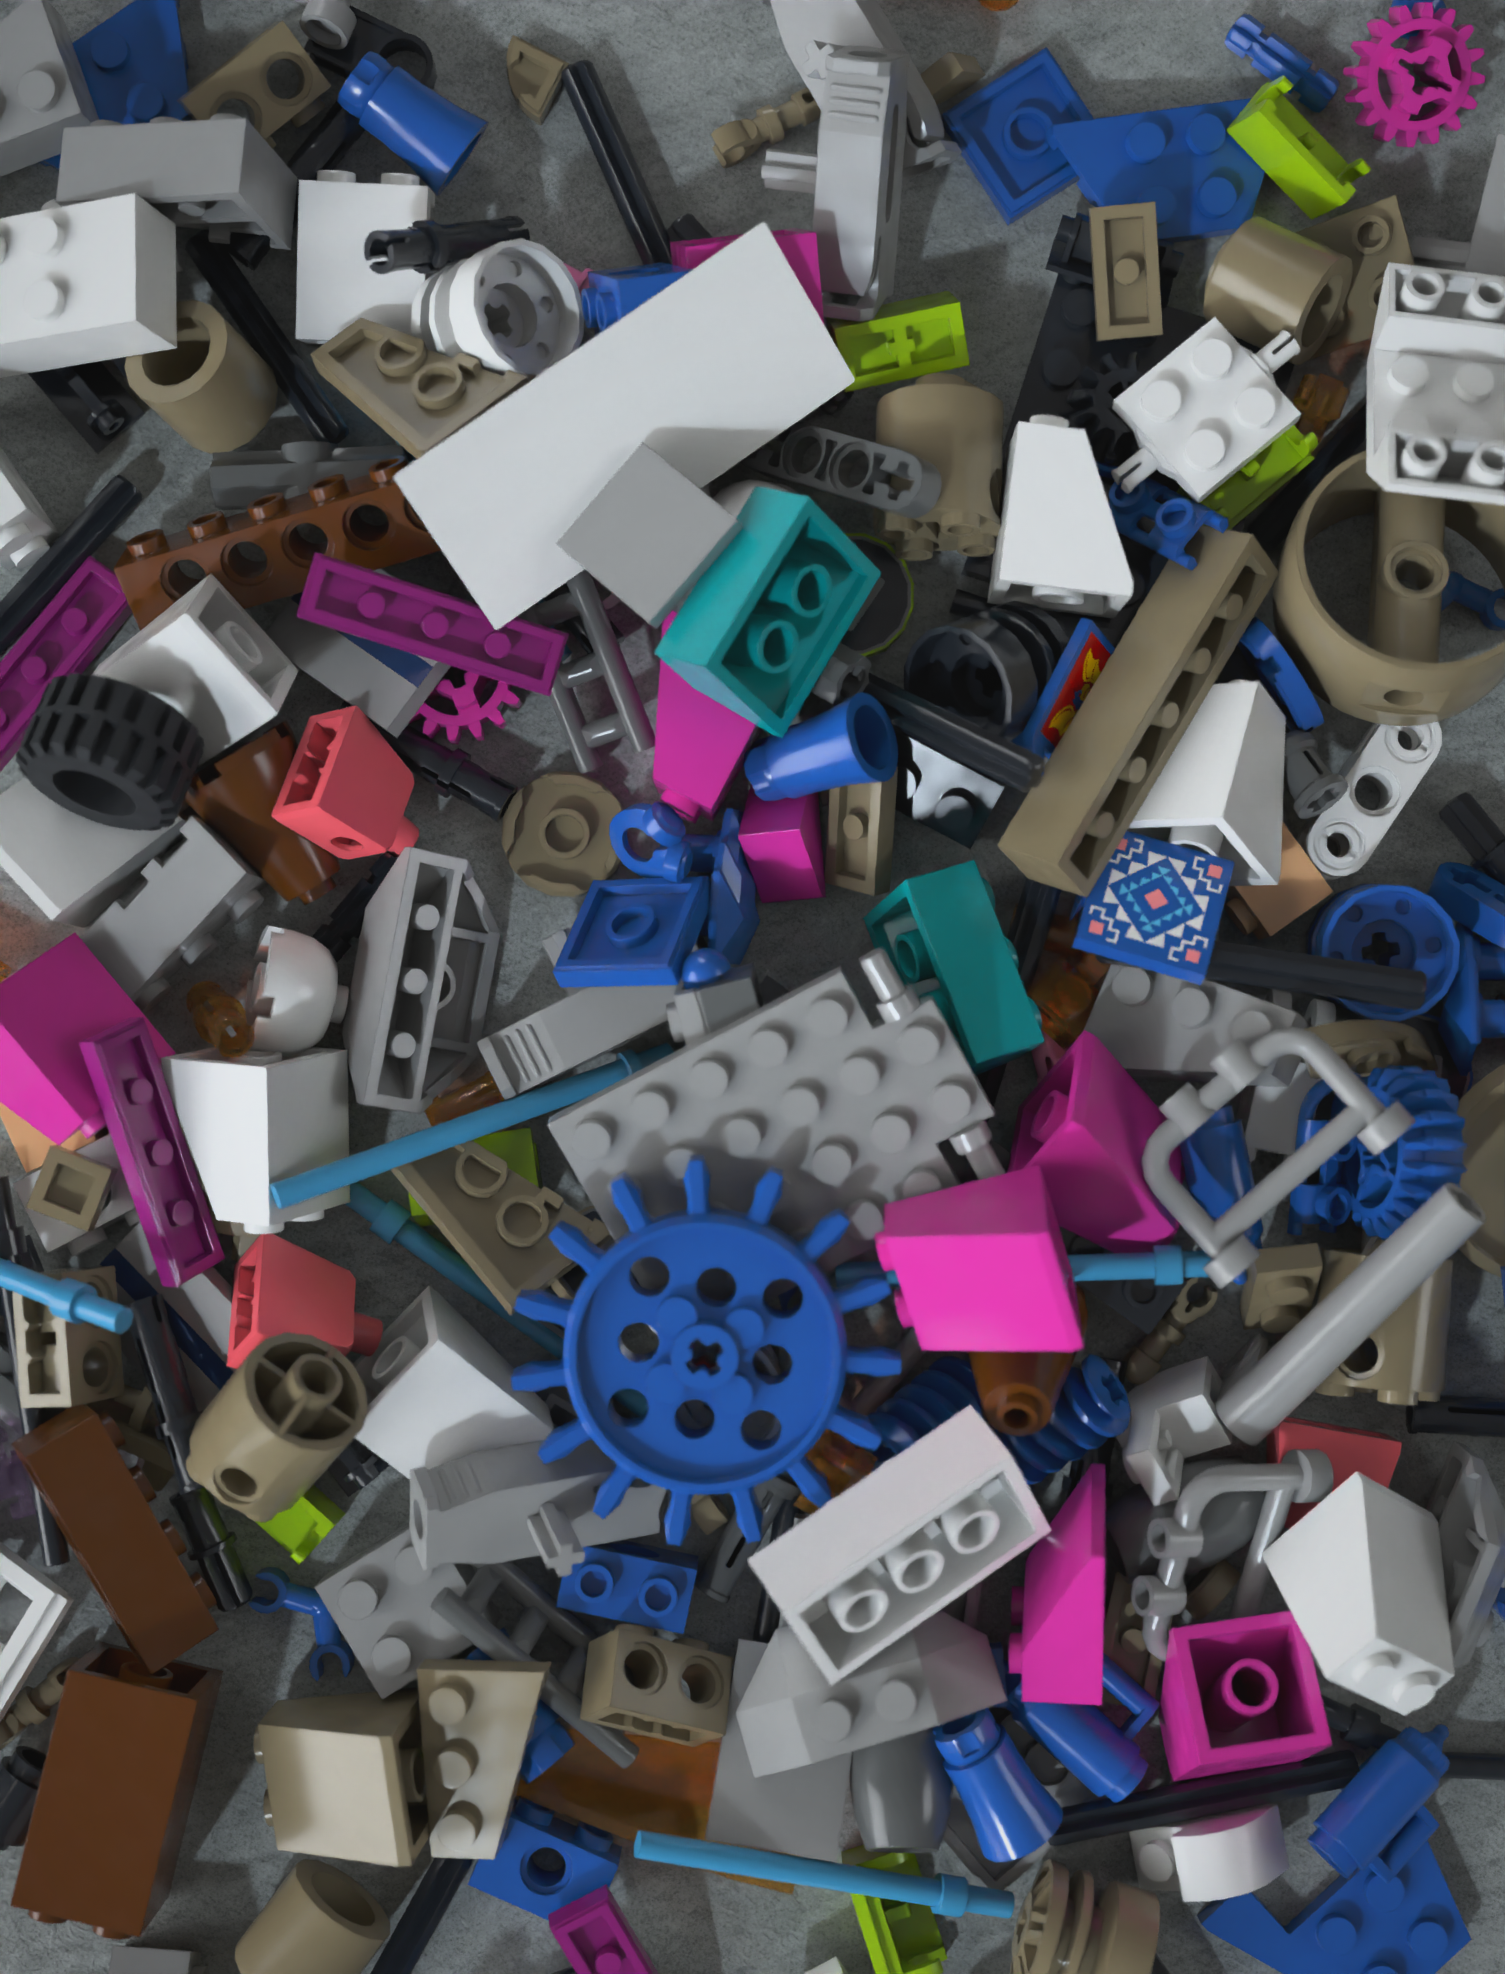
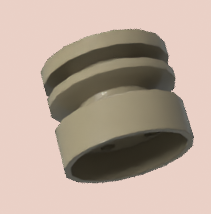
M1051 1859L1045 1861L1036 1874L1017 1918L1012 1941L1010 1974H1151L1160 1925V1902L1156 1893L1114 1880L1107 1884L1096 1905H1094V1880L1090 1872L1080 1869L1075 1871L1069 1880V1871L1066 1864Z

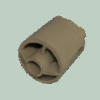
M934 373L924 375L916 380L915 385L901 387L889 392L877 403L875 443L909 452L930 462L938 469L942 482L940 496L935 506L926 515L919 518H906L873 508V529L875 535L887 543L894 544L895 556L899 559L908 561L928 560L933 557V551L957 550L959 554L970 557L988 556L995 552V539L998 536L1001 525L1003 401L993 393L982 390L954 374ZM892 474L889 486L900 491H910L914 480L903 479Z
M1362 1227L1361 1249L1321 1248L1323 1268L1319 1279L1317 1305L1385 1240H1381L1378 1236H1367ZM1448 1258L1315 1389V1392L1341 1397H1353L1355 1392L1378 1393L1377 1401L1398 1405H1418V1400L1440 1401V1393L1445 1390L1454 1259Z
M287 1332L266 1338L247 1356L197 1419L190 1437L191 1453L186 1460V1470L195 1482L206 1487L221 1503L244 1513L253 1521L266 1522L272 1520L277 1513L291 1509L362 1430L368 1411L365 1385L354 1365L334 1346L314 1336Z

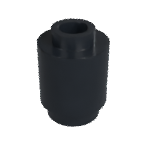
M18 1746L12 1756H5L0 1761V1850H7L9 1846L21 1847L26 1842L47 1756L31 1747Z

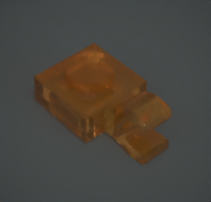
M1322 373L1318 377L1312 374H1305L1302 377L1299 388L1296 389L1290 401L1301 413L1298 422L1294 425L1304 436L1309 432H1313L1317 436L1318 444L1323 438L1328 423L1331 420L1339 419L1350 393L1349 389L1343 387L1344 382Z
M1083 951L1072 966L1062 956L1058 957L1048 965L1026 993L1027 997L1036 1003L1040 1011L1042 1030L1063 1049L1076 1041L1084 1031L1100 992L1094 985L1109 970L1111 965L1100 963L1096 960L1095 954Z
M826 1429L814 1446L806 1453L811 1462L826 1475L832 1489L833 1498L841 1495L870 1475L878 1457L862 1449L859 1445L852 1443L841 1434L835 1433L830 1429ZM802 1491L793 1504L809 1515L814 1514L820 1509L806 1498Z

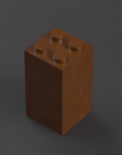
M101 1641L68 1669L10 1906L28 1910L30 1918L42 1923L62 1924L67 1922V1920L91 1925L93 1926L92 1930L94 1933L109 1939L124 1940L132 1935L137 1937L142 1935L170 1894L224 1671L174 1659L151 1675L134 1657L130 1648Z

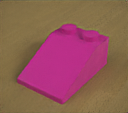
M1091 1464L1049 1525L1052 1531L1037 1542L1026 1558L1025 1586H1012L1011 1626H1023V1633L1010 1632L1009 1673L1022 1674V1702L1102 1705L1105 1464Z

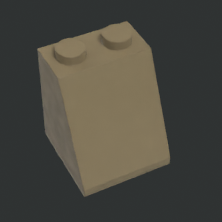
M418 1688L399 1689L384 1699H381L376 1691L277 1700L258 1723L254 1733V1753L257 1762L264 1764L267 1789L263 1801L264 1817L268 1826H274L277 1850L396 1867L413 1865L430 1836Z

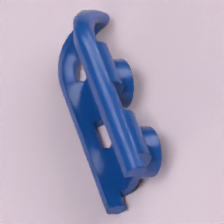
M1095 461L1099 476L1114 480L1111 471L1117 469L1118 466ZM1146 477L1134 487L1129 494L1121 489L1122 481L1119 484L1114 482L1109 490L1110 501L1108 504L1117 532L1190 571L1198 563L1194 557L1186 554L1183 548L1203 523L1221 533H1224L1229 526L1226 517L1200 503L1196 504L1193 499L1183 496L1149 477ZM1157 499V500L1163 502L1164 504L1162 505V504L1156 502L1155 500ZM1142 517H1146L1156 523L1149 534L1139 529L1136 525Z
M1354 1072L1361 1080V1076L1358 1073ZM1323 1078L1310 1088L1301 1104L1295 1151L1347 1107L1343 1100L1335 1093L1330 1119H1313L1320 1101L1333 1091ZM1357 1136L1352 1138L1320 1166L1318 1184H1308L1306 1178L1291 1191L1287 1233L1302 1235L1303 1224H1320L1319 1230L1336 1233L1337 1226L1344 1223L1348 1218L1352 1200L1350 1193L1345 1189L1346 1183L1341 1182L1343 1162L1349 1160L1356 1151L1358 1145Z

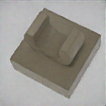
M52 1145L49 1148L26 1208L84 1231H92L96 1226L118 1169L64 1147Z

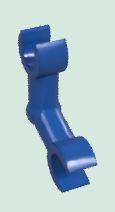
M1449 571L1448 581L1442 592L1441 612L1454 601L1478 612L1482 623L1490 630L1504 631L1505 620H1501L1494 613L1496 600L1499 598L1505 600L1504 589L1500 588L1492 591L1464 578L1458 572Z
M277 1567L261 1569L255 1576L262 1580L273 1582L277 1586L278 1597L274 1600H268L264 1597L255 1596L248 1603L251 1608L259 1613L269 1614L283 1607L312 1615L317 1648L309 1660V1669L312 1677L318 1681L323 1675L322 1655L325 1653L338 1655L342 1662L344 1677H347L354 1666V1652L349 1644L342 1640L339 1627L316 1589L291 1583L289 1576Z

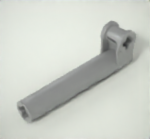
M1446 1182L1274 1347L1269 1350L1267 1348L1268 1340L1261 1334H1256L1247 1341L1232 1357L1222 1373L1224 1379L1218 1400L1215 1403V1409L1224 1425L1243 1442L1257 1446L1485 1223L1486 1216L1479 1205L1461 1188L1453 1183Z

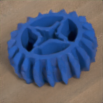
M1389 1065L1386 1068H1374L1369 1076L1361 1077V1081L1386 1108L1398 1100L1416 1120L1402 1135L1376 1156L1358 1138L1355 1153L1349 1160L1343 1162L1341 1182L1346 1183L1345 1189L1348 1190L1351 1196V1211H1353L1352 1218L1355 1226L1363 1227L1367 1236H1378L1381 1240H1386L1446 1182L1453 1183L1461 1188V1174L1467 1172V1168L1463 1164V1151L1468 1147V1144L1464 1143L1462 1138V1129L1466 1122L1463 1117L1457 1115L1458 1097L1457 1095L1450 1094L1447 1079L1438 1078L1435 1071L1422 1070L1419 1066Z

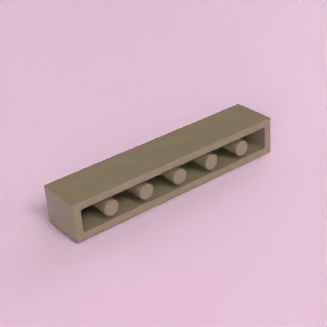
M1202 525L1183 548L1186 554L1195 558L1198 565L1190 571L1168 559L1167 564L1146 599L1138 608L1134 619L1114 652L1108 658L1105 667L1046 763L1040 785L1037 788H1031L997 845L1028 879L1086 898L1090 894L1279 574L1253 534L1225 530L1224 533H1221L1210 526Z

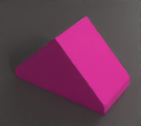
M751 784L738 838L761 902L775 903L826 898L818 792L796 799L786 797L777 801H763L755 794Z

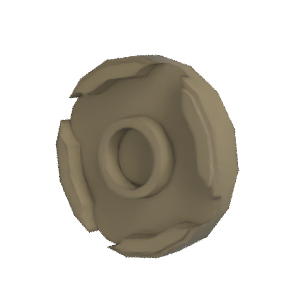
M553 771L540 776V778L531 781L513 796L503 817L502 846L511 868L529 887L548 896L576 898L587 894L592 881L609 880L617 873L620 867L621 860L617 857L611 845L609 825L613 817L622 811L619 801L602 782L585 774H580V772Z

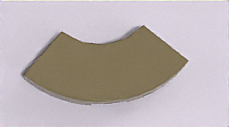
M1363 1019L1333 1022L1304 1029L1312 1031L1327 1042L1349 1068L1361 1077L1369 1076L1374 1068H1386L1389 1065L1419 1066L1422 1070L1438 1072V1065L1427 1038L1415 1028L1402 1023ZM1304 1059L1310 1078H1322Z

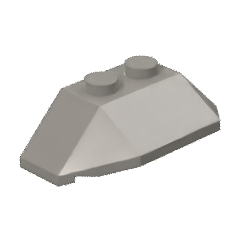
M405 847L365 907L342 1030L345 1050H348V1064L357 1104L422 1114L432 1104L431 1100L449 1087L478 1058L479 1047L477 1042L481 1040L500 931L484 895L473 878L475 874L467 859L413 847Z
M1453 1441L1426 1510L1433 1513L1439 1525L1454 1669L1469 1664L1475 1647H1481L1487 1641L1493 1625V1612L1491 1609L1500 1587L1505 1588V1510L1483 1459L1466 1445Z
M938 1610L832 1686L792 1627L789 1625L776 1629L739 1704L736 1716L754 1778L810 1765L937 1726L1007 1701L987 1635Z

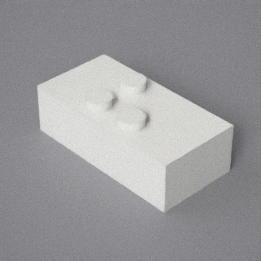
M136 193L0 218V378L177 348L176 224Z
M970 1404L896 1457L884 1462L877 1470L847 1491L829 1500L821 1509L747 1559V1561L832 1686L1052 1530L1012 1455Z

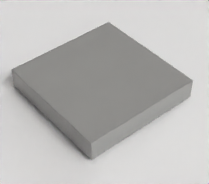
M642 442L556 544L646 622L657 629L741 531L743 526L729 512Z

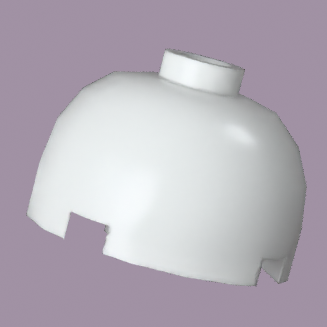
M267 924L261 934L253 960L262 962L257 966L253 981L248 979L240 1024V1042L244 1043L241 1049L259 1052L279 1051L282 1053V1056L299 1054L317 1044L323 1038L330 1022L338 1024L342 1022L347 1007L349 989L348 986L338 985L337 963L330 951L311 936L295 930Z

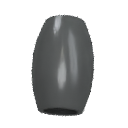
M1240 1455L1201 1458L1183 1463L1179 1497L1183 1489L1195 1476L1209 1468L1248 1463ZM1141 1483L1125 1491L1105 1510V1544L1117 1570L1127 1584H1132L1138 1576L1156 1575L1160 1559L1154 1557L1149 1549L1147 1541L1148 1527L1155 1518L1173 1517L1178 1501L1177 1499L1154 1506ZM1263 1491L1224 1492L1213 1497L1206 1504L1199 1522L1203 1531V1547L1198 1556L1189 1558L1184 1576L1192 1575L1223 1561L1253 1539L1265 1498Z
M934 1726L853 1751L849 1785L853 1812L866 1851L880 1853H929L939 1851L951 1812L954 1784L942 1765L945 1759L934 1740L935 1735L932 1731Z

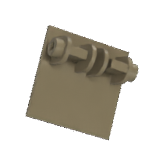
M1397 195L1295 232L1352 258L1353 264L1351 285L1342 310L1323 344L1307 361L1372 339L1384 273L1388 263L1415 265Z

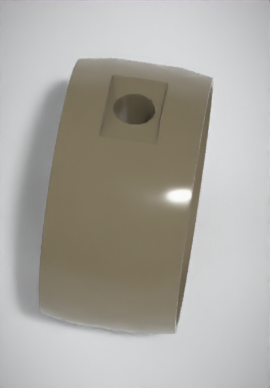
M1366 450L1350 457L1327 474L1305 500L1291 525L1276 567L1279 574L1273 583V621L1278 642L1293 661L1309 689L1329 705L1356 718L1391 726H1415L1439 722L1453 717L1478 703L1505 679V641L1485 653L1454 662L1439 663L1442 592L1450 574L1448 562L1443 555L1444 528L1446 526L1457 532L1483 554L1497 573L1505 592V505L1385 491L1366 473ZM1374 513L1368 640L1366 646L1346 633L1321 605L1306 571L1304 546L1329 526L1354 516ZM1398 580L1411 581L1420 590L1407 589Z

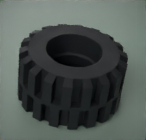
M74 673L68 676L59 675L53 678L51 683L47 684L16 754V762L20 765L19 770L22 775L36 789L58 805L77 815L112 827L155 831L161 830L162 827L171 826L174 824L175 819H177L204 753L203 748L205 745L203 738L198 735L199 731L194 724L183 717L184 715L159 697L139 687L112 678Z

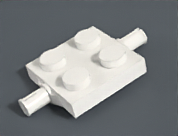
M1214 317L1114 399L1113 410L1133 431L1140 449L1117 469L1111 471V475L1117 484L1122 481L1121 489L1129 494L1134 487L1157 469L1160 473L1176 480L1194 502L1199 504L1297 423L1301 413L1277 387L1272 375L1290 358L1300 352V347L1295 339L1289 342L1291 334L1282 330L1278 336L1254 354L1249 349L1241 346Z

